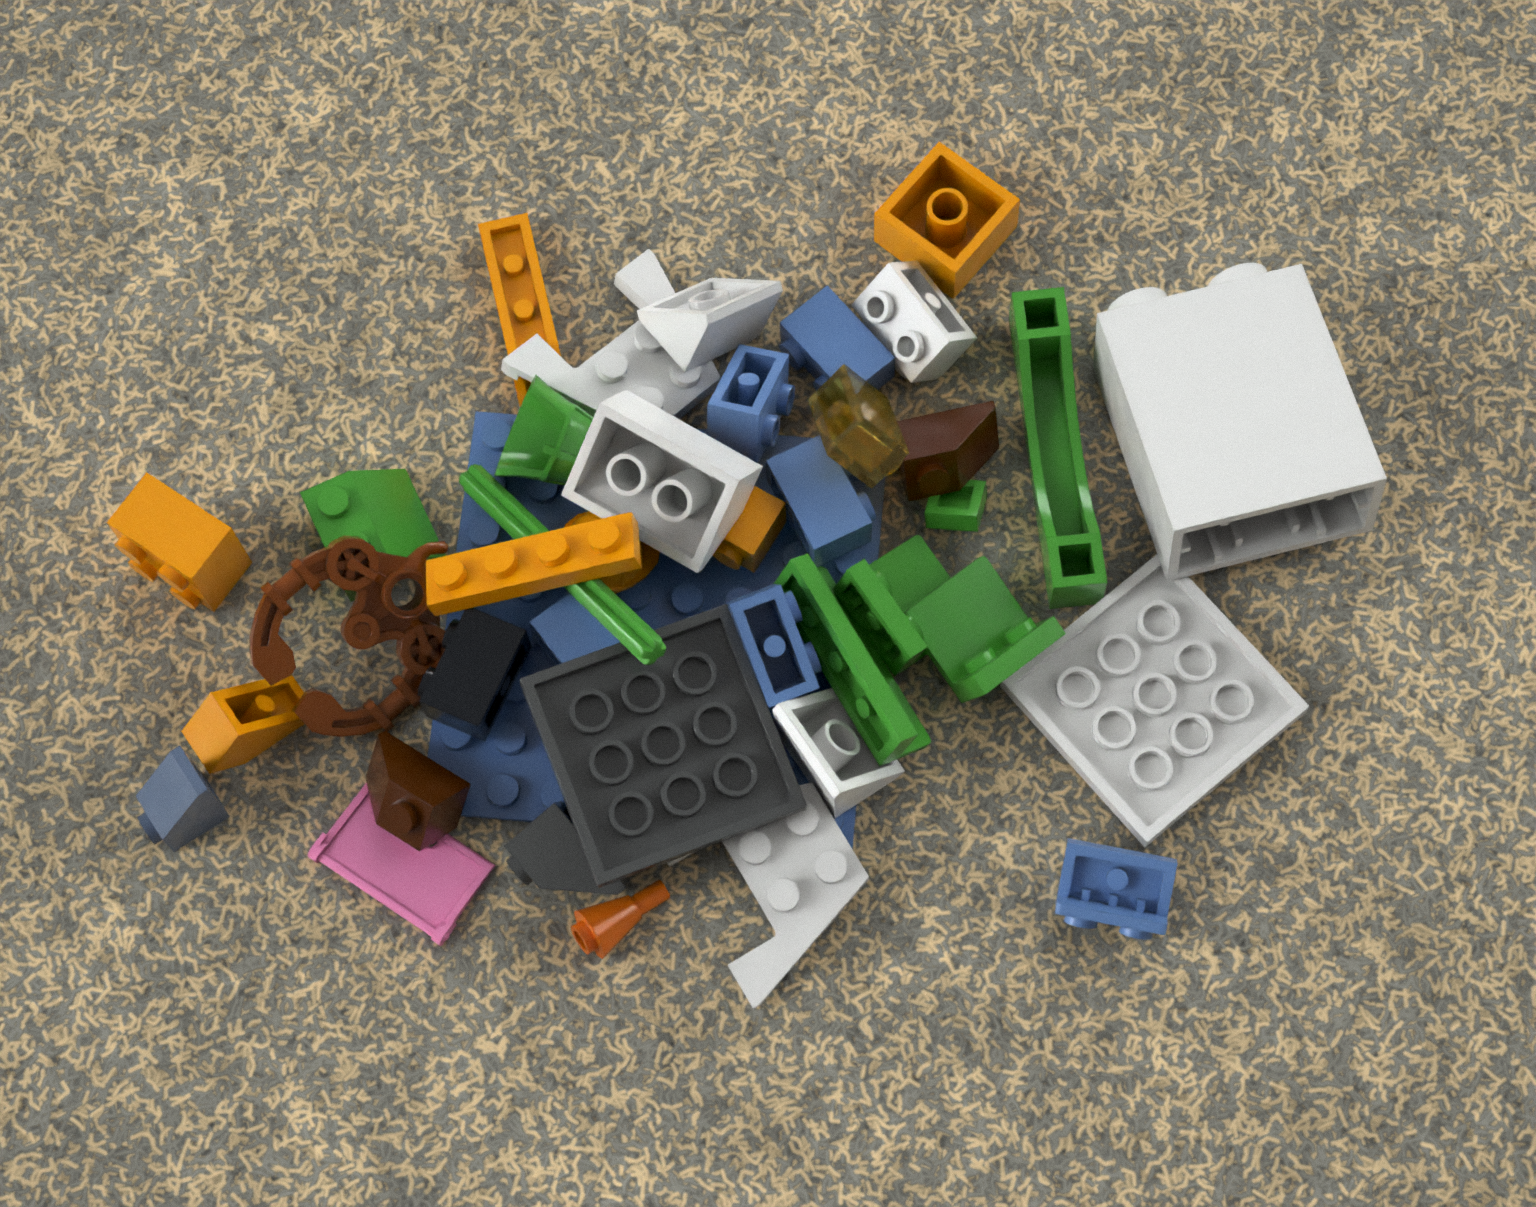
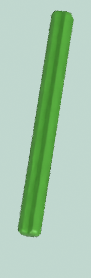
M470 465L466 472L461 473L459 484L463 486L464 491L513 539L549 531L481 465ZM600 578L564 586L642 664L652 665L656 662L657 658L665 654L666 645L662 642V638Z

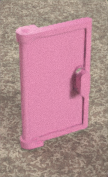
M367 782L327 834L322 832L308 852L310 859L316 863H323L431 936V940L439 946H442L449 939L451 932L456 927L457 919L496 866L449 834L438 839L434 846H427L423 850L418 851L378 826L375 822Z

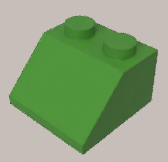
M406 469L347 471L300 492L324 547H328L331 541L343 535L358 536L374 546L378 552L407 557L416 548L425 543L439 541ZM433 554L427 560L446 556V554ZM345 590L350 602L354 601L356 591Z

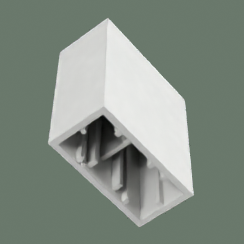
M1258 263L1238 264L1217 274L1207 287L1167 296L1160 288H1139L1118 297L1111 303L1107 311L1097 313L1093 368L1166 581L1373 531L1387 477L1302 264L1267 272L1265 266Z

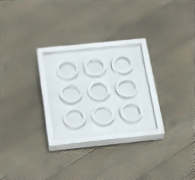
M1158 554L1065 628L1066 634L1009 676L1000 686L1144 847L1148 846L1302 717L1310 707L1188 576L1166 581Z

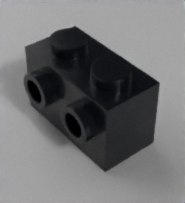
M470 608L465 609L460 620L453 619L449 624L442 640V648L445 651L437 667L430 666L424 673L418 688V696L421 697L419 702L427 717L482 741H486L532 646L525 629L477 609Z

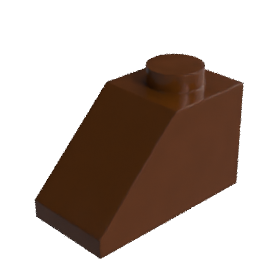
M994 401L890 422L895 460L908 501L960 491L1000 448Z
M386 731L378 734L365 777L376 824L418 851L423 850L457 828L471 785Z

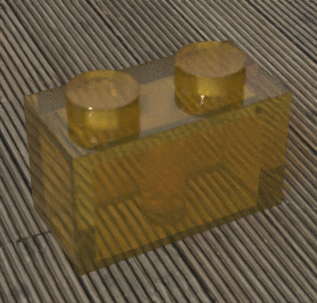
M845 364L807 399L826 454L871 489L885 476L893 474L900 467L903 459L909 454L908 447L888 398Z

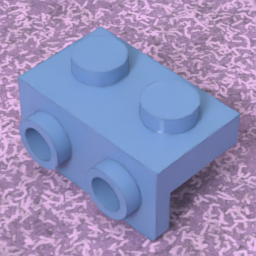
M1068 838L1056 897L1055 913L1065 916L1064 922L1080 928L1095 929L1099 922L1119 926L1121 934L1136 939H1152L1153 933L1166 935L1167 916L1178 865L1177 859Z

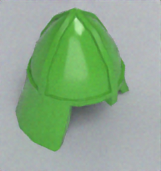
M535 375L514 420L494 476L520 477L565 485L593 417L576 404L571 403L555 392L539 376Z

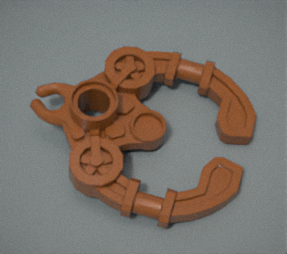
M343 535L331 541L328 547L314 551L301 559L296 557L289 563L292 568L273 585L267 582L261 587L264 595L254 614L250 631L249 651L251 664L271 686L291 676L296 669L293 651L278 635L283 617L293 610L287 601L306 584L314 592L321 586L319 582L328 579L343 590L356 591L355 601L341 624V635L345 642L353 648L360 650L368 649L384 641L396 639L395 652L401 664L405 666L401 676L397 674L390 680L397 689L378 705L369 698L361 707L344 710L330 693L311 688L304 692L292 709L311 732L336 737L363 735L382 728L388 732L394 727L391 721L410 705L416 708L420 704L421 697L418 696V688L422 677L430 666L437 667L445 651L442 648V640L446 631L440 628V615L434 616L427 607L425 565L430 555L445 554L448 551L449 545L445 541L425 543L416 548L410 555L404 557L378 552L374 546L358 536ZM402 579H412L415 584L413 599L405 605L396 606L391 597L394 585Z

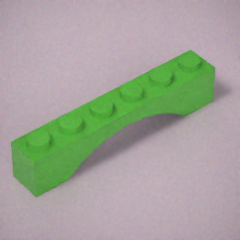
M1064 287L1012 292L1008 319L1049 609L1094 605L1104 598L1108 582L1101 535L1092 505L1082 451L1074 384L1071 332Z

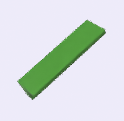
M808 553L792 558L773 584L781 585L784 593L792 591L803 621L796 623L799 634L805 643L809 641L812 643L823 674L879 767L926 748L931 743V738L882 658L833 591L836 583L827 568L824 566L816 567Z

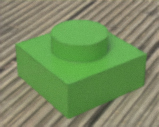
M969 480L960 491L929 497L924 512L926 528L978 532L987 500L986 481Z

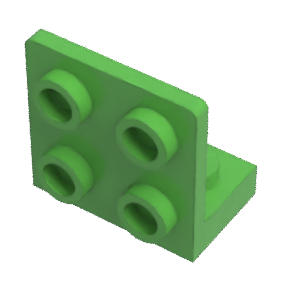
M915 535L871 564H868L864 558L848 568L833 588V591L895 677L928 655L925 651L928 646L923 641L924 635L920 625L914 617L903 612L951 577L920 535Z
M985 556L975 559L903 612L914 617L920 625L924 635L923 641L928 646L925 649L926 653L961 703L986 695L1066 634L1054 616L1037 623L1031 617H1027Z

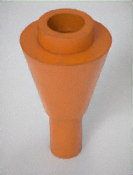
M657 880L631 897L627 895L574 911L576 923L571 926L572 934L584 953L589 955L595 951L597 956L603 959L642 919V915L670 899V894L663 882Z

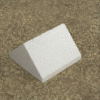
M709 278L637 310L639 321L681 369L686 372L736 349L739 344H747L759 336L783 289L781 281Z
M832 688L778 703L772 709L773 722L781 742L809 783H813L834 819L905 772L898 760L879 767Z

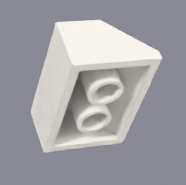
M625 390L599 403L561 496L600 518L632 512L638 522L640 541L694 572L699 573L706 566L742 514L763 466L630 391Z

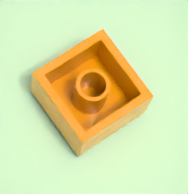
M938 142L874 213V242L902 262L918 261L937 287L954 299L1017 228L1020 199L944 144Z
M147 472L107 521V524L118 538V541L114 544L115 547L130 558L128 565L151 582H154L158 576L172 586L169 592L183 604L194 610L201 603L215 612L252 564L251 559L231 527Z

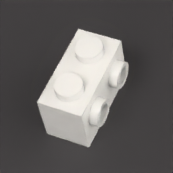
M918 261L888 263L851 304L861 317L862 323L895 357V370L901 376L908 379L910 383L936 380L977 339L976 335Z

